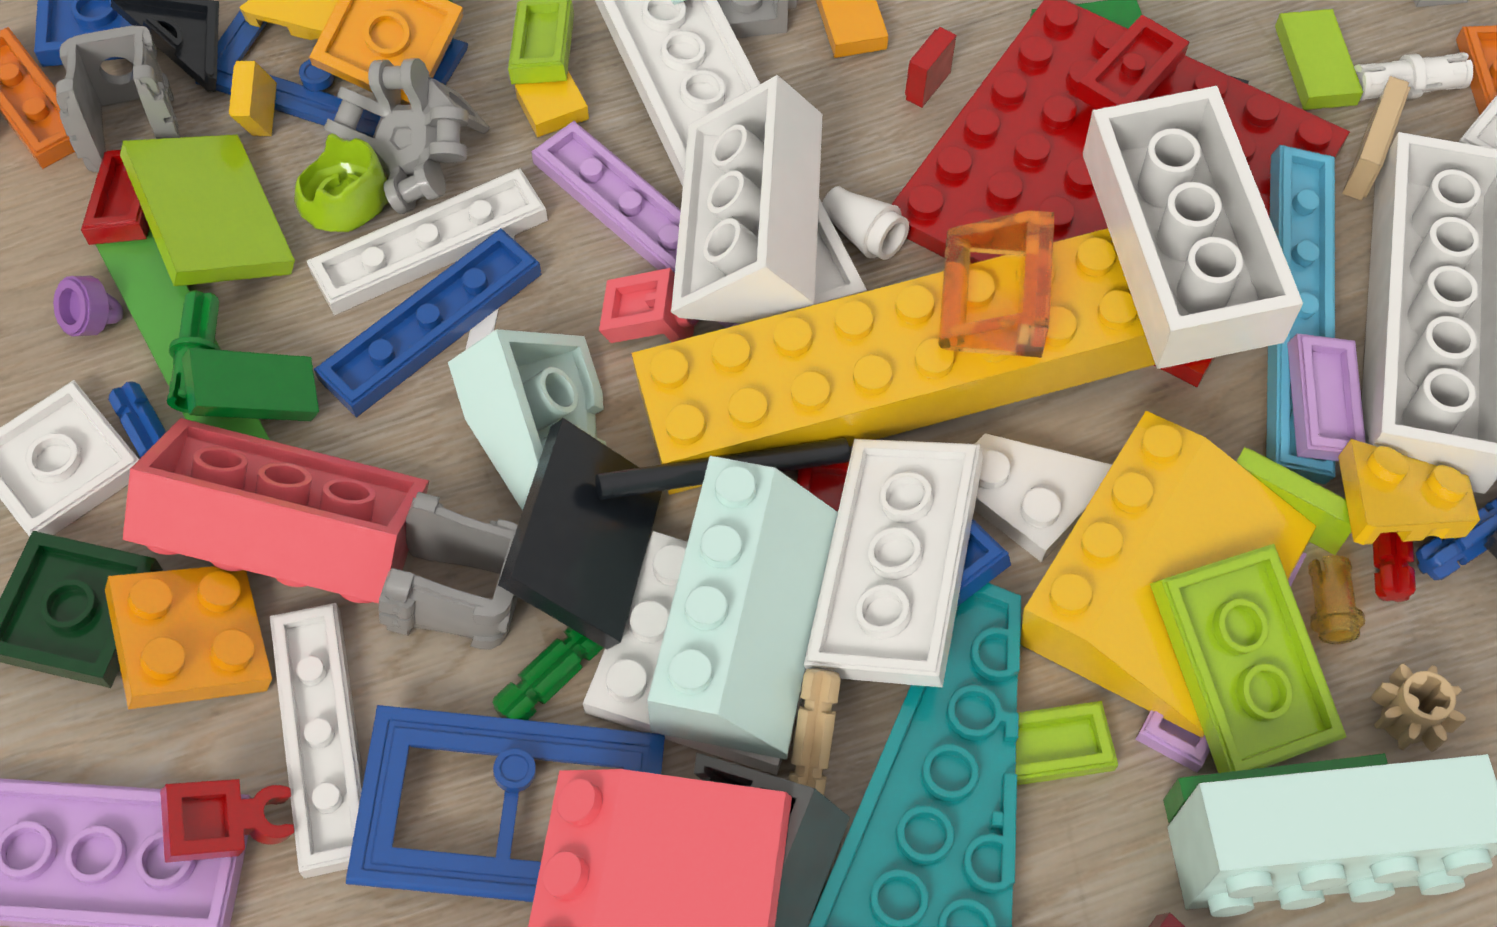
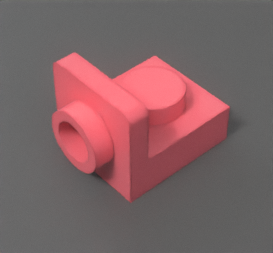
M671 268L607 280L599 332L610 343L664 334L671 342L693 337L694 326L697 325L699 320L679 318L671 313L675 273Z

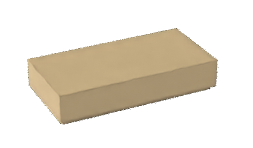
M1392 76L1389 77L1371 114L1342 194L1361 201L1363 197H1367L1386 158L1411 88L1408 87L1410 82Z

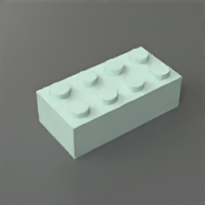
M1489 755L1199 783L1167 827L1185 909L1209 907L1211 916L1229 917L1252 911L1254 909L1253 903L1279 900L1282 909L1296 910L1323 903L1325 901L1324 895L1349 893L1352 902L1362 903L1393 896L1395 894L1394 888L1419 886L1422 895H1439L1464 888V878L1470 874L1491 868L1493 866L1491 858L1497 855V780Z

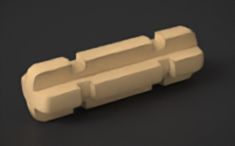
M811 668L807 669L803 675L800 698L805 699L804 706H799L791 759V764L796 765L795 770L790 771L788 780L815 788L824 795L827 776L822 775L823 769H828L836 711L832 710V703H838L841 678L834 671Z

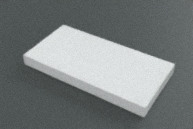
M854 439L804 666L806 670L811 668L831 670L838 673L841 679L943 688L983 463L981 444Z

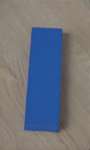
M500 228L314 368L318 380L357 418L541 276L540 263Z

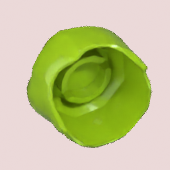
M329 134L326 139L324 152L298 176L295 183L294 202L301 217L307 220L315 229L330 232H350L372 220L388 203L384 191V183L387 178L378 156L369 143L359 138L349 141L339 138L335 134Z

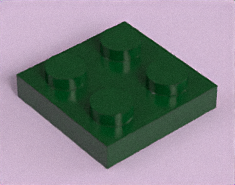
M32 531L0 597V662L111 688L120 665L105 594L108 576L163 571L156 558Z

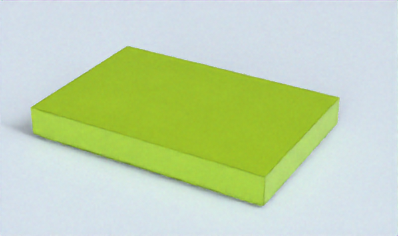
M238 134L122 141L121 159L173 286L291 275L295 259Z
M1275 544L1150 584L1218 773L1265 768L1347 737Z

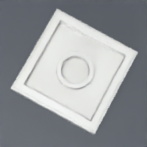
M73 380L0 427V499L29 537L32 531L55 535L129 484L130 468L139 459L75 380Z

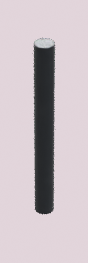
M842 437L715 457L774 467L781 472L847 463L850 459V449L846 438ZM709 457L596 474L595 485L599 500L702 485Z

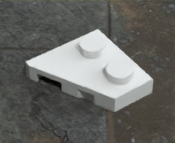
M985 433L975 443L981 444L983 463L974 510L1036 559L1043 562L1074 528L1112 464Z

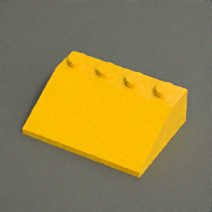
M1145 411L1026 604L1023 612L1020 645L1148 711H1157L1164 715L1163 718L1203 738L1202 726L1150 584L1271 544H1275L1285 574L1289 580L1314 534L1316 525L1206 437Z

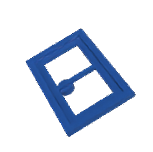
M241 10L238 12L218 41L216 91L231 95L235 62L243 59L268 22L263 21L261 27L252 26L245 21ZM454 38L451 40L433 79L444 85L447 84L467 51V42ZM310 59L305 61L299 69V76L303 85L270 75L277 82L274 110L325 126L327 119L334 121L342 99L321 90L327 89L332 85L335 75L313 66ZM364 109L356 131L373 138L381 116Z
M377 705L346 875V884L533 902L541 862L510 859L519 792L527 789L534 781L536 774L534 760L621 768L661 774L665 735ZM409 747L497 756L493 766L494 779L497 785L505 790L496 857L393 847Z

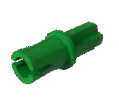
M193 290L185 295L179 338L173 340L169 345V354L173 358V371L169 394L167 395V404L180 412L188 413L182 357L189 348L221 350L214 343L220 301L213 293Z

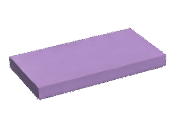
M0 778V926L230 927L249 835H244L245 850L239 856L165 863L160 795L162 789ZM241 794V799L252 798L250 795Z

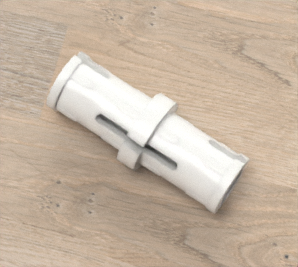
M1465 52L1423 58L1415 53L1406 54L1400 60L1392 62L1357 64L1354 68L1363 90L1360 101L1380 97L1390 76L1410 82L1408 87L1411 88L1406 100L1417 99L1423 93L1431 91L1465 89L1469 87L1473 78L1471 59L1467 60L1469 55Z

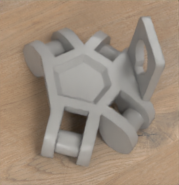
M419 58L405 59L400 66H394L389 60H374L369 67L368 79L370 88L378 102L341 86L336 96L342 99L334 121L327 119L324 130L349 141L359 138L370 144L378 156L383 170L389 175L384 183L387 200L397 213L405 214L416 207V200L424 196L428 200H435L445 194L446 183L440 163L462 162L467 159V146L460 143V128L468 126L482 134H486L490 127L456 90L431 78L425 63ZM400 89L404 90L410 104L400 105ZM364 109L381 116L373 138L356 131Z

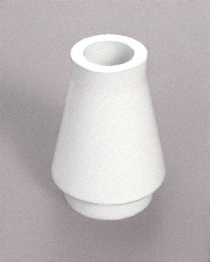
M840 186L831 189L823 199L822 204L831 222L867 258L879 257L882 260H887L893 257L904 244L909 231V222L907 218L902 216L898 206L849 192Z

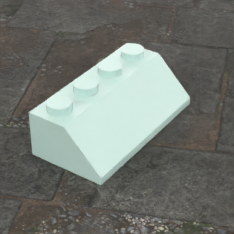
M715 456L709 457L647 703L650 731L653 733L787 760L802 689L803 675L806 670L804 666L838 512L774 467Z

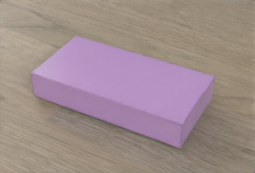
M1297 333L1287 343L1297 457L1339 461L1338 456L1350 439L1366 443L1356 343L1354 340Z

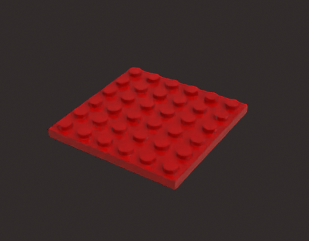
M1043 0L893 201L892 205L898 206L902 216L907 218L909 222V231L906 239L962 267L1107 229L1103 212L1083 158V150L1092 111L1096 109L1075 97L1079 80L1128 29L1067 0ZM1186 55L1147 98L1152 99L1217 86L1269 218L1271 154L1277 147L1284 145L1333 156L1336 159L1350 131ZM1216 357L1161 368V370L1198 387Z

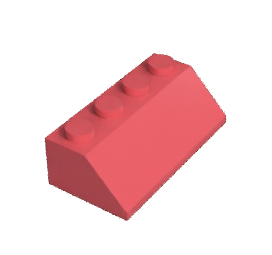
M180 418L130 468L122 540L145 545L149 550L158 554H181L209 561L217 568L223 570H245L274 577L277 581L287 586H310L338 593L351 602H374L379 604V598L388 572L391 568L403 571L409 551L406 544V517L413 497L416 498L418 492L427 494L429 480Z

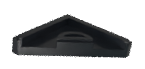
M111 0V7L132 26L148 28L158 49L205 90L216 92L219 1Z

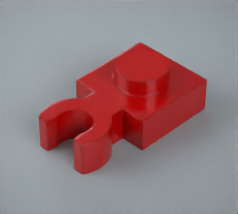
M240 779L165 784L160 791L165 863L235 857L245 850L244 835H250L259 843L274 845L285 841L294 833V824L273 825L267 821L264 815L265 805L283 804L291 797V789L287 786H267L251 799H241Z

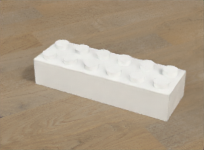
M1398 132L1375 179L1362 386L1365 440L1367 444L1376 447H1389L1402 455L1436 466L1446 465L1452 467L1461 474L1468 475L1473 492L1485 494L1497 480V149Z

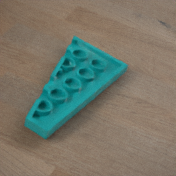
M987 583L957 606L943 688L910 686L808 927H1012L1016 858L1017 774L1015 773L1019 713H1017L1018 673L1020 671L1021 595Z

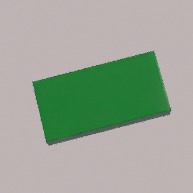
M189 348L182 357L189 415L311 422L319 413L311 357Z

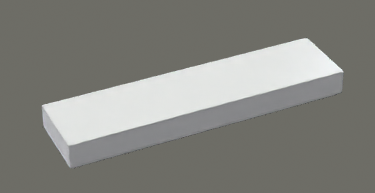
M521 168L309 259L307 264L332 313L337 315L458 261L500 228L511 237L548 221L547 212L542 201Z
M337 603L270 616L289 788L291 789L290 798L299 873L304 879L348 869L363 786V773L341 612Z

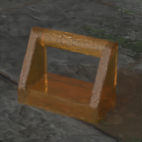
M1024 211L953 227L947 231L938 341L941 348L950 351L1042 358L1050 318L1054 212ZM971 252L1021 256L1017 314L966 323Z

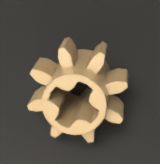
M1401 664L1389 677L1390 683L1382 682L1371 696L1373 701L1383 706L1381 717L1374 724L1376 729H1385L1393 738L1398 740V747L1401 750H1404L1410 744L1423 741L1424 745L1431 752L1436 751L1447 740L1446 732L1453 733L1466 719L1462 713L1454 710L1456 696L1462 691L1460 686H1451L1444 677L1438 674L1437 667L1434 665L1427 671L1413 674L1409 667Z

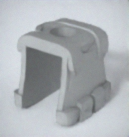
M126 26L86 33L69 38L61 44L60 59L65 67L66 76L65 79L58 81L56 84V100L60 108V119L78 159L83 158L84 164L89 171L99 172L104 152H106L102 106L140 99L156 139L180 138L178 121L171 105V101L174 100L173 92L166 74L161 72L156 59L157 49L148 28L144 26ZM121 57L133 64V70L126 75L115 76L106 73L100 65L108 58Z
M418 492L416 498L413 497L406 517V544L412 556L432 562L457 564L499 573L500 580L518 525L498 519V521L491 520L490 524L445 509L439 503L440 497ZM391 568L386 576L379 598V620L381 624L387 626L388 631L409 636L412 628L439 631L471 638L470 647L491 650L501 645L506 638L519 597L498 586V583L493 599H488L444 586L417 576L414 573Z

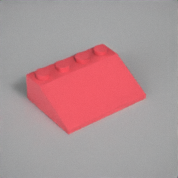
M625 769L559 770L528 927H775L792 796L784 791Z

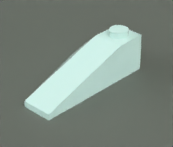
M496 329L448 362L464 418L522 511L552 425L564 418L606 445V441L597 438L595 415L604 410L603 393L585 336Z

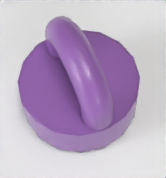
M68 276L58 284L53 301L54 314L62 330L71 337L98 335L104 330L106 324H115L122 320L123 307L105 291L99 279L93 276Z

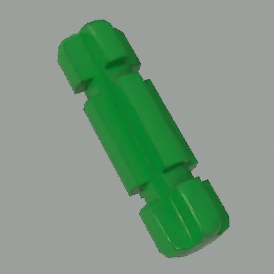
M568 627L564 631L567 637L563 641L556 638L518 674L521 679L519 683L509 682L493 698L492 703L496 712L501 718L529 720L537 712L534 708L536 703L545 704L583 668L580 664L581 660L586 659L590 661L603 647Z

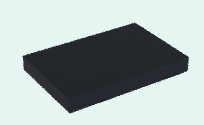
M562 418L550 427L498 586L608 650L621 643L662 491L599 500L595 485L596 474L640 467Z

